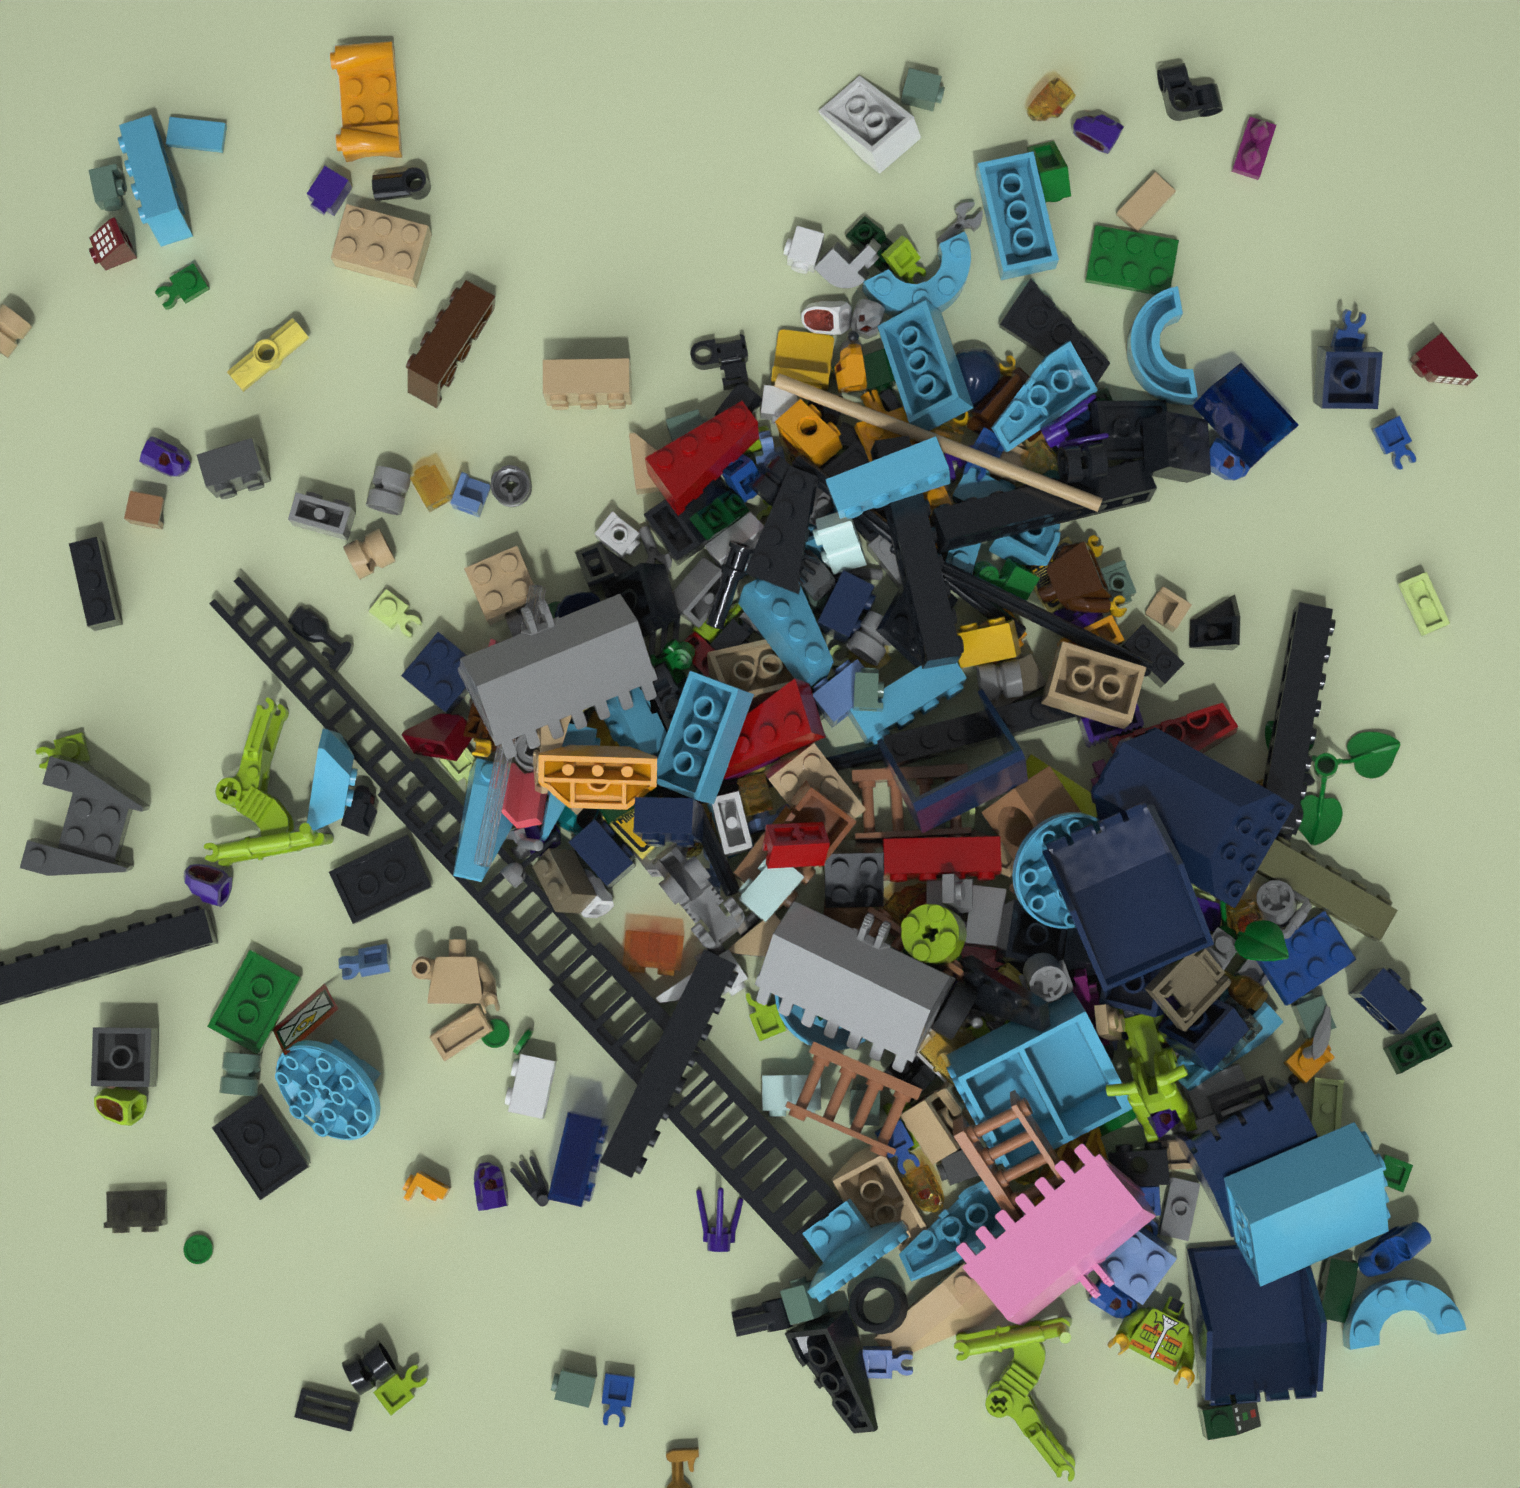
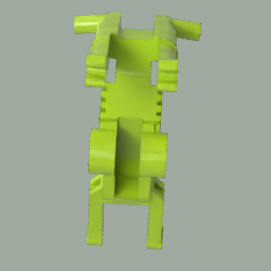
M269 697L265 699L269 704L267 709L262 705H257V711L244 747L238 773L233 778L222 779L217 784L215 790L216 797L220 802L235 808L236 811L257 824L260 828L261 837L250 838L249 836L245 837L244 840L221 844L206 843L203 846L204 849L213 850V854L206 855L205 860L210 862L218 861V864L223 867H228L236 862L253 859L263 860L264 857L328 845L334 840L332 834L318 833L308 823H302L299 827L300 831L293 832V817L279 799L267 793L271 761L284 721L289 716L288 709L281 704L277 706L276 702ZM277 707H278V709L281 711L280 715H278V716H277V714L275 713L276 710H277Z
M1115 1008L1124 1016L1125 1032H1127L1129 1038L1125 1040L1127 1050L1132 1051L1133 1054L1132 1057L1128 1058V1063L1134 1081L1122 1084H1107V1096L1128 1095L1127 1100L1135 1112L1138 1122L1142 1125L1148 1142L1159 1140L1155 1123L1150 1114L1171 1109V1111L1176 1110L1187 1132L1198 1130L1194 1112H1190L1187 1102L1183 1099L1177 1085L1174 1083L1187 1076L1188 1071L1184 1064L1178 1065L1176 1054L1171 1047L1164 1048L1163 1042H1165V1039L1158 1031V1026L1164 1014L1156 1018L1143 1014L1125 1018L1123 1009Z
M1063 1316L1043 1321L1039 1319L1029 1321L1024 1326L1013 1324L1001 1327L997 1325L993 1329L957 1334L956 1340L958 1341L954 1343V1348L958 1349L959 1352H963L957 1354L956 1359L958 1361H963L972 1355L993 1351L1003 1352V1349L1013 1348V1358L1000 1374V1380L993 1382L987 1390L986 1409L993 1417L1002 1418L1009 1416L1013 1418L1022 1433L1031 1441L1056 1473V1476L1060 1478L1062 1472L1066 1470L1069 1472L1068 1481L1071 1482L1075 1477V1458L1066 1451L1046 1425L1030 1393L1038 1383L1045 1362L1046 1350L1043 1342L1046 1339L1059 1337L1062 1343H1069L1071 1341L1069 1327L1072 1325L1071 1317ZM996 1395L998 1398L1004 1396L1006 1398L1005 1403L1002 1400L995 1402L994 1396Z

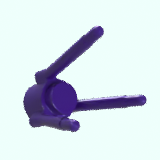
M1095 394L1078 403L1055 421L1040 428L1049 448L1057 445L1059 449L1061 446L1079 445L1109 437L1108 433L1065 440L1066 437L1070 436L1065 424L1087 410L1088 404L1096 399Z
M720 1187L717 1198L716 1226H711L710 1231L702 1191L698 1189L696 1195L703 1228V1242H707L708 1251L729 1252L731 1243H735V1233L741 1214L743 1198H739L728 1232V1227L723 1226L724 1189Z

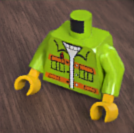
M1169 1296L1162 1311L1149 1305L1147 1308H1139L1124 1317L1116 1332V1336L1107 1344L1111 1348L1115 1343H1118L1121 1349L1118 1355H1121L1129 1348L1174 1372L1178 1369L1179 1371L1174 1377V1384L1176 1385L1180 1382L1181 1377L1187 1380V1388H1190L1195 1380L1193 1372L1195 1358L1193 1334L1189 1331V1325L1178 1320L1185 1303Z

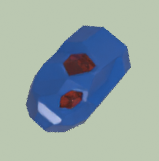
M1218 437L1214 440L1210 447L1211 472L1224 480L1235 481L1245 477L1250 470L1248 460L1240 451L1227 444L1224 440Z
M1101 1278L1096 1283L1101 1295L1094 1298L1090 1294L1087 1299L1115 1318L1124 1319V1317L1130 1315L1138 1308L1136 1300L1115 1285L1109 1287L1104 1284Z

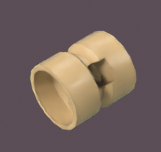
M4 304L0 306V353L9 358L18 346L16 340L24 339L32 329V326Z
M380 529L365 535L362 542L355 540L343 546L360 580L374 573L375 567L384 568L396 562Z

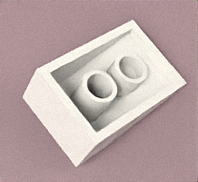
M861 76L857 77L819 110L822 118L849 147L879 174L921 139L914 116Z

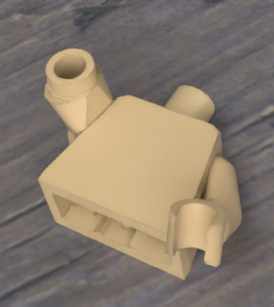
M449 940V957L430 959L421 956L413 961V975L418 979L431 980L428 1004H481L485 1014L487 1013L486 1007L494 1004L496 1012L500 1010L497 999L496 979L487 964L479 961L478 957H466V940Z

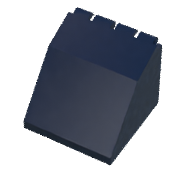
M983 689L977 692L1003 751V755L916 797L883 739L877 741L915 824L922 833L1028 781L1026 759L1023 751Z
M1145 801L1125 809L1128 819L1123 820L1120 812H1117L1097 821L1101 829L1100 831L1096 832L1093 825L1090 824L1070 833L1073 840L1072 843L1068 844L1065 836L1046 843L1047 850L1042 851L1104 992L1214 945L1183 861L1154 805L1150 804L1147 806Z
M1275 1077L1269 1079L1275 1092L1266 1096L1272 1107L1267 1109L1264 1102L1259 1100L1240 1111L1245 1120L1244 1123L1241 1124L1238 1117L1233 1115L1215 1125L1219 1137L1214 1138L1210 1129L1191 1140L1178 1131L1173 1134L1231 1237H1234L1224 1178L1318 1138L1309 1117L1290 1084Z
M1237 1245L1187 1248L1195 1355L1201 1393L1204 1400H1209L1210 1406L1230 1405V1395H1235L1236 1404L1261 1402L1260 1393L1264 1392L1266 1402L1290 1400L1288 1390H1293L1295 1399L1316 1398L1317 1392H1323L1327 1320L1311 1265L1260 1287Z

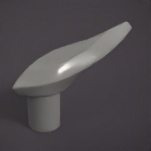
M1325 1006L1324 1015L1316 1029L1313 1044L1303 1049V1056L1307 1059L1313 1058L1315 1060L1319 1058L1328 1046L1331 1035L1330 1007Z

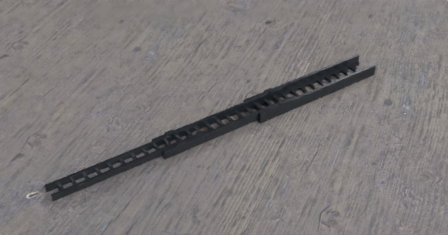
M237 577L233 582L248 596L250 600L247 603L244 601L233 610L235 612L233 616H230L215 599L209 604L325 729L340 733L334 726L352 709L362 718L366 725L348 741L344 738L354 755V760L382 789L378 794L380 799L453 876L456 857L451 851L458 845L460 831L444 845L431 830L448 814H451L461 824L464 806L419 758L412 762L247 584L240 577ZM257 606L269 621L250 637L238 622ZM276 626L289 641L270 658L257 643ZM295 647L308 662L289 679L276 664ZM315 668L327 683L308 699L296 684ZM334 688L347 703L328 720L315 705ZM373 730L386 745L367 762L356 751L354 746ZM392 751L405 766L386 783L373 767ZM412 772L424 786L422 788L418 786L405 798L407 800L405 803L393 788ZM431 792L444 807L425 824L412 809ZM501 847L498 855L507 864L515 863V860ZM501 872L479 892L467 879L453 876L554 984L549 991L638 1085L643 1075L640 1069L651 1059L658 1043L639 1061H636L623 1045L651 1019L664 1031L671 1018L670 1015L601 942L594 946L563 912H555L547 895L527 873L523 880L527 887L499 913L488 903L485 897L505 879ZM534 892L547 908L517 934L504 918ZM554 913L567 929L537 955L524 939ZM573 934L587 950L557 976L544 963V960ZM593 955L607 971L577 998L563 982ZM613 976L626 992L597 1019L583 1003ZM633 998L646 1014L616 1040L603 1024L628 1000ZM697 1045L695 1050L700 1052L696 1062L708 1076L681 1102L673 1107L668 1118L810 1269L818 1260L802 1244L806 1240L802 1233L821 1219L828 1217L829 1213L843 1204L844 1201ZM714 1080L728 1097L694 1129L680 1112ZM734 1102L748 1119L714 1150L700 1133ZM756 1125L767 1138L733 1170L721 1157ZM776 1147L787 1160L758 1188L752 1191L742 1178ZM796 1168L807 1182L773 1213L762 1202V1199ZM817 1190L827 1203L793 1235L782 1221L810 1194Z

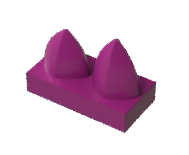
M1249 117L1231 172L1259 180L1276 124Z

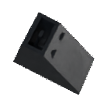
M720 478L713 479L696 500L693 499L685 506V510L679 516H677L666 499L644 514L646 523L677 566L702 550L707 543L718 536L716 535L707 541L691 522L690 518L696 512L711 504L717 497L729 491Z

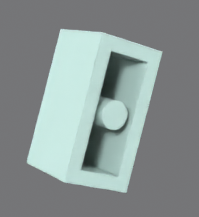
M765 859L757 868L761 871L754 881L748 878L738 891L742 894L739 900L766 923L804 879V876L793 867L767 869Z

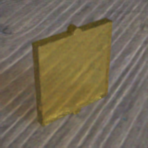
M961 1025L952 1040L936 1032L919 1053L934 1067V1072H939L949 1083L955 1086L946 1067L951 1065L946 1055L976 1039L972 1036L971 1030H966Z

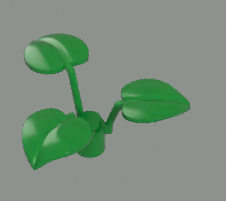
M1268 721L1265 726V741L1268 750L1273 721ZM1362 732L1352 737L1347 744V751L1352 757L1350 759H1336L1330 753H1323L1318 757L1312 755L1314 771L1321 778L1319 798L1314 795H1307L1304 800H1301L1304 815L1298 829L1310 845L1316 846L1327 841L1341 824L1343 812L1340 802L1335 798L1324 799L1327 779L1336 774L1338 765L1354 763L1355 771L1360 776L1369 779L1381 777L1391 768L1401 744L1397 739L1384 733ZM1314 744L1309 746V751L1313 748Z
M1220 900L1222 926L1219 928L1236 940L1234 944L1235 955L1238 953L1243 958L1255 961H1278L1289 958L1283 932L1277 924L1267 920L1254 921L1247 925L1245 933L1240 931L1236 935L1234 930L1228 927L1226 903Z

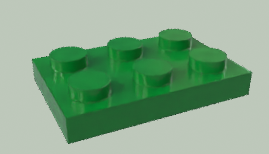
M1095 225L1085 282L1156 295L1163 290L1171 288L1179 240Z
M249 950L207 1027L250 1051L260 1054L302 977Z

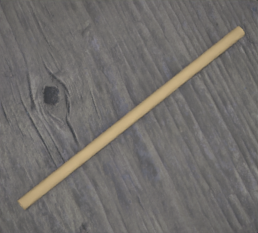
M779 373L775 381L774 387L900 436L909 435L910 440L918 443L936 436L944 453L1098 512L1103 499L1101 497Z

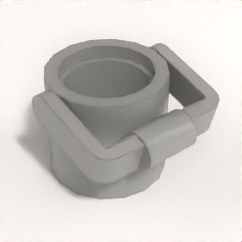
M1280 880L1264 883L1257 893V906L1261 919L1271 921L1280 928L1286 926L1282 930L1284 939L1292 936L1295 930L1301 926L1312 908L1308 898L1293 891L1287 883ZM1295 900L1303 903L1298 910L1296 907Z
M1038 953L1031 956L1024 964L1023 974L1019 975L1021 985L1026 989L1029 987L1031 992L1046 1000L1048 1004L1061 999V996L1073 990L1064 960L1062 959L1058 962L1051 954Z

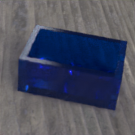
M1242 363L1238 364L1214 383L1192 405L1250 469L1299 426Z
M575 1111L567 1113L548 1200L583 1207L586 1201L590 1202L592 1200L596 1183L591 1182L593 1172L597 1173L599 1171L602 1154H598V1148L600 1143L604 1144L606 1142L609 1126L604 1125L605 1118Z

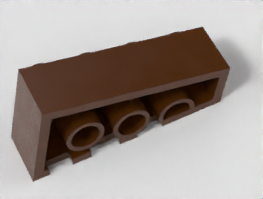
M465 280L461 288L456 287L449 299L450 305L446 310L442 309L436 317L435 328L432 332L427 331L420 343L421 349L417 354L413 353L407 361L409 394L438 408L442 401L440 391L444 385L449 388L452 384L458 366L457 362L464 363L472 346L470 339L475 341L478 339L495 309L496 296Z

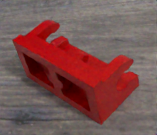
M823 822L766 825L763 851H768L766 856L767 869L824 866L830 841Z

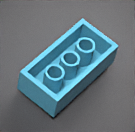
M1034 152L978 163L976 178L1000 280L1056 269L1059 258Z
M925 300L877 326L910 424L930 431L974 408L939 309Z
M958 663L922 669V666H919L884 688L883 699H878V703H883L882 712L853 711V708H851L848 717L866 745L870 742L877 745V741L883 736L889 735V731L894 727H897L898 730L905 728L913 722V719H915L914 715L920 711L925 715L938 707V700L946 697L947 700H950L961 693L967 677Z
M690 671L657 759V784L695 800L714 804L754 694Z

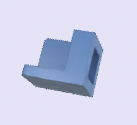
M462 472L450 504L456 510L480 518L491 487L489 484L472 479L467 473Z

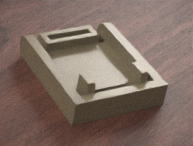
M1205 948L1166 965L1145 989L1174 1025L1185 1032L1229 987L1231 980L1224 975L1223 969ZM1171 994L1181 1005L1177 1011L1165 999Z

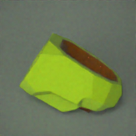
M120 1087L113 1089L103 1088L94 1096V1106L97 1112L105 1119L120 1125L132 1126L143 1118L147 1108L146 1095L137 1090H127Z

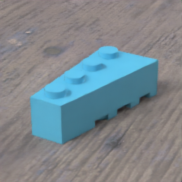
M152 115L119 125L122 136L118 137V142L122 153H127L128 160H125L124 163L129 177H134L135 183L131 184L135 199L137 201L140 200L142 207L137 208L142 223H148L161 247L193 237L191 228L183 216L186 214L184 206L176 190L177 185L170 166L166 165L169 163L159 129Z
M936 436L825 479L840 519L844 517L852 519L861 515L863 511L880 508L891 502L951 484L949 467Z
M760 579L744 585L738 604L792 676L809 683L810 687L827 678L834 661L802 587L800 586L798 595Z
M638 687L629 691L634 706L628 710L622 709L617 696L606 700L610 717L604 719V722L609 728L612 739L617 741L620 746L638 749L654 755L658 759L667 733L658 714L651 713L650 701L644 698L642 690Z

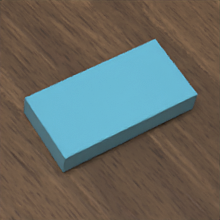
M169 117L166 145L167 147L223 153L227 125L222 122Z

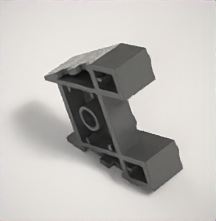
M61 755L50 756L42 784L72 792L59 844L36 837L27 840L20 868L46 876L116 873L132 870L133 864L119 861L132 810L143 812L149 810L150 805L117 785L110 778L96 771L94 767L86 762Z

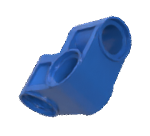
M1418 1222L1400 1227L1396 1226L1381 1235L1373 1245L1361 1253L1358 1258V1267L1367 1277L1388 1273L1403 1261L1413 1258L1430 1244L1431 1235ZM1375 1257H1376L1377 1260H1378V1265H1379V1266L1376 1265Z

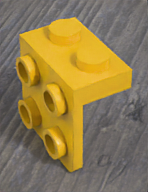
M780 330L777 338L771 385L775 384L780 373L828 392L834 338L831 335Z

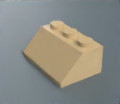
M765 639L708 652L707 654L710 678L754 694L748 712L755 709L794 679Z

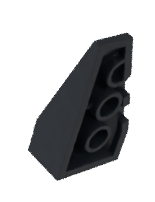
M847 1310L828 1312L788 1330L785 1336L796 1359L802 1367L805 1365L809 1367L817 1378L814 1380L819 1389L824 1387L832 1397V1406L853 1434L875 1432L878 1429L860 1340Z

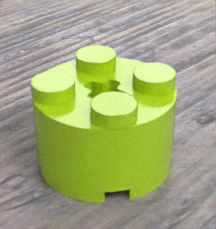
M937 904L918 906L907 915L901 924V938L906 951L914 959L927 964L945 965L954 961L961 954V950L966 942L967 931L961 917L952 910ZM933 929L939 932L935 935L936 940L930 939Z

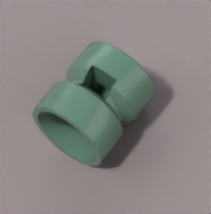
M224 1052L222 1068L226 1071V1074L221 1076L219 1093L257 1096L259 1080L255 1077V1074L260 1071L262 1055Z

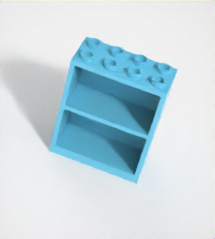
M1073 991L1061 996V999L1048 1004L1051 1026L1047 1029L1039 1031L1011 1021L946 1055L951 1064L946 1069L976 1125L1011 1108L1010 1092L1016 1090L1021 1099H1027L1033 1111L1031 1115L1053 1149H1056L1132 1109L1127 1100L1128 1095L1107 1096V1084H1122L1085 1009ZM1016 1118L983 1135L982 1138L990 1149L1026 1129L1020 1120ZM1032 1140L995 1159L997 1166L1003 1164L1007 1170L1041 1152Z
M1355 1122L1224 1178L1234 1241L1260 1287L1389 1231L1388 1219L1391 1216L1386 1206L1389 1198L1385 1191V1187L1388 1184L1383 1174L1386 1166L1380 1154L1373 1153L1371 1149L1372 1144L1365 1131L1360 1132Z

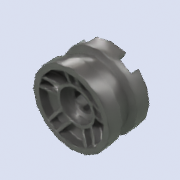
M503 466L491 478L490 487L492 494L499 503L506 507L521 506L531 495V480L525 471L517 466ZM511 481L517 484V487L512 490L513 492H509L506 489L507 483Z

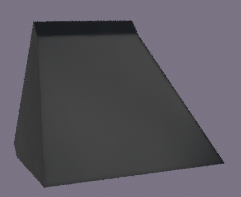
M601 542L575 552L592 593L602 590L604 583L634 567L603 547Z
M1235 594L1197 619L1190 620L1189 648L1234 650L1240 645V612Z

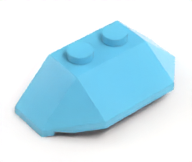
M322 729L307 823L313 830H318L343 818L345 806L351 807L354 790L349 789V785L355 786L358 769L352 768L354 755L342 734L328 729Z

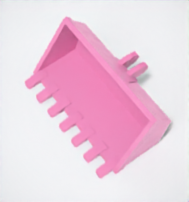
M1080 1144L1074 1150L1085 1164L1078 1172L1075 1173L1064 1160L1055 1165V1170L1065 1180L1056 1190L1045 1177H1040L1035 1182V1186L1045 1197L1038 1205L1035 1206L1025 1193H1021L1015 1198V1202L1026 1214L1020 1220L1015 1222L1004 1209L995 1215V1218L1006 1230L997 1239L986 1226H981L976 1231V1235L986 1246L979 1254L976 1255L966 1242H962L956 1247V1251L966 1262L962 1268L977 1282L1010 1322L1024 1326L1079 1281L1094 1298L1099 1297L1101 1294L1098 1287L1087 1275L1095 1270L1103 1283L1111 1287L1115 1283L1114 1279L1101 1263L1156 1217L1144 1197L1143 1190L1100 1153L1095 1157L1084 1144Z

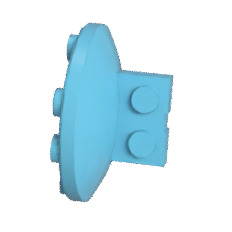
M1078 812L1057 814L1039 823L1022 841L1013 864V886L1021 906L1037 921L1054 928H1075L1042 851L1047 850L1046 843L1065 836L1068 844L1072 843L1073 840L1070 833L1090 824L1093 825L1096 832L1100 831L1101 829L1097 822L1099 819Z
M336 1039L330 1045L319 1041L304 1040L290 1046L287 1050L291 1051L286 1055L284 1053L281 1054L276 1065L275 1079L285 1101L290 1106L289 1111L293 1117L303 1120L321 1137L327 1135L341 1140L362 1138L374 1128L379 1120L381 1109L379 1096L374 1086V1083L381 1075L379 1071L366 1061L358 1058L353 1054L354 1052ZM306 1115H307L308 1117L312 1118V1119L315 1121V1123H313L312 1121H310V1120L306 1117Z
M848 1199L829 1213L828 1217L821 1219L802 1234L823 1262L807 1290L811 1298H817L821 1302L866 1270L879 1258L901 1244L909 1237L906 1232L908 1228L903 1221L891 1222L871 1228L852 1200Z

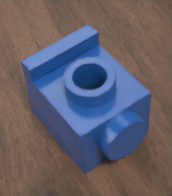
M742 454L734 463L731 462L723 470L722 476L729 488L739 495L744 503L757 496L749 484L759 474V471L754 462Z

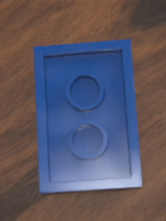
M1323 911L1296 929L1290 938L1285 939L1289 953L1288 959L1256 962L1284 1005L1288 1006L1347 967L1356 958L1327 913Z

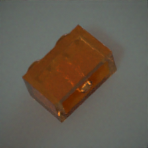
M626 930L622 965L629 966V972L646 973V968L658 969L657 975L674 976L675 971H681L685 937Z

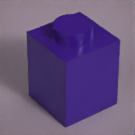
M324 166L307 192V196L312 202L310 206L323 215L328 212L335 216L352 190V186L348 179Z

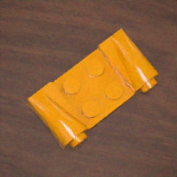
M376 42L335 46V52H330V62L332 70L337 69L339 75L343 125L341 134H336L337 151L343 152L346 162L372 156L402 158L395 49L393 43Z

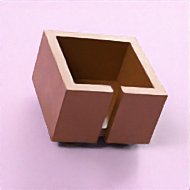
M806 780L790 800L793 807L789 808L786 805L772 824L823 822L830 841L826 857L827 861L857 821L851 813Z

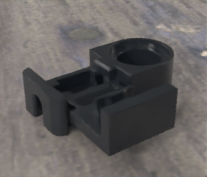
M740 334V340L716 344L715 339L697 342L692 346L690 351L691 362L697 369L708 370L720 367V371L724 370L725 378H722L724 390L734 389L740 382L749 386L745 365L748 361V351L744 335ZM701 349L709 350L712 354L711 358L706 362H700L695 358L696 353Z

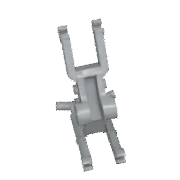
M622 840L651 877L664 878L659 885L675 905L679 902L694 923L702 920L710 931L707 932L700 922L691 928L707 951L719 956L726 951L721 945L736 932L743 937L760 920L753 912L745 918L743 910L732 897L723 903L730 915L727 917L718 905L724 900L707 880L711 877L695 856L689 860L686 859L688 847L676 846V842H672L669 847L650 861L647 856L642 860ZM703 952L695 956L697 962L699 961Z

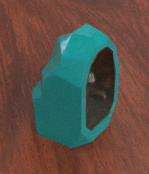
M565 805L556 823L569 833L577 835L594 819L596 820L600 809L583 808L576 815Z

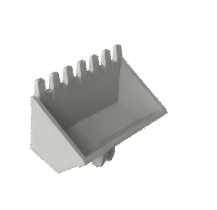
M621 594L561 618L556 617L554 619L547 602L543 599L538 601V608L544 623L535 625L531 609L528 606L523 607L521 612L526 630L521 631L519 635L460 658L459 675L495 746L501 745L507 759L517 755L512 739L521 735L525 736L529 748L534 749L540 746L536 732L538 728L548 725L553 739H558L564 735L559 720L571 715L576 729L580 730L587 726L583 713L584 709L594 706L599 719L604 720L610 717L606 700L617 696L622 709L628 710L634 706L630 690L641 687L644 698L647 701L657 697L652 682L657 680L655 669L651 664L638 621Z
M794 901L773 933L762 969L756 979L755 985L760 987L756 1001L766 1005L771 993L782 998L778 1010L780 1014L789 1016L795 1004L805 1009L801 1020L803 1025L810 1028L816 1016H819L828 1021L824 1030L825 1036L833 1039L840 1026L850 1031L846 1043L849 1048L856 1050L861 1039L864 1038L873 1043L869 1054L870 1058L879 1061L886 1049L896 1054L892 1068L898 1072H903L907 1061H914L956 978L886 944L885 941L891 927V923L886 920L881 924L877 938L869 935L875 916L871 913H867L859 931Z

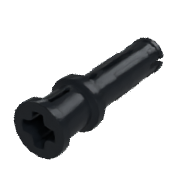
M732 540L729 542L731 548L726 563L721 565L723 576L710 615L706 621L707 625L717 629H724L739 580L746 576L745 567L749 555L754 552L753 547Z

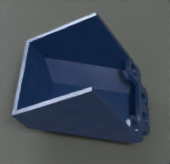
M1155 727L1146 730L1145 734L1138 737H1128L1120 740L1115 748L1116 751L1100 774L1101 777L1091 790L1092 802L1096 805V818L1101 820L1120 812L1122 819L1125 820L1128 819L1125 809L1145 801L1147 806L1153 804L1183 861L1191 884L1235 908L1294 805Z

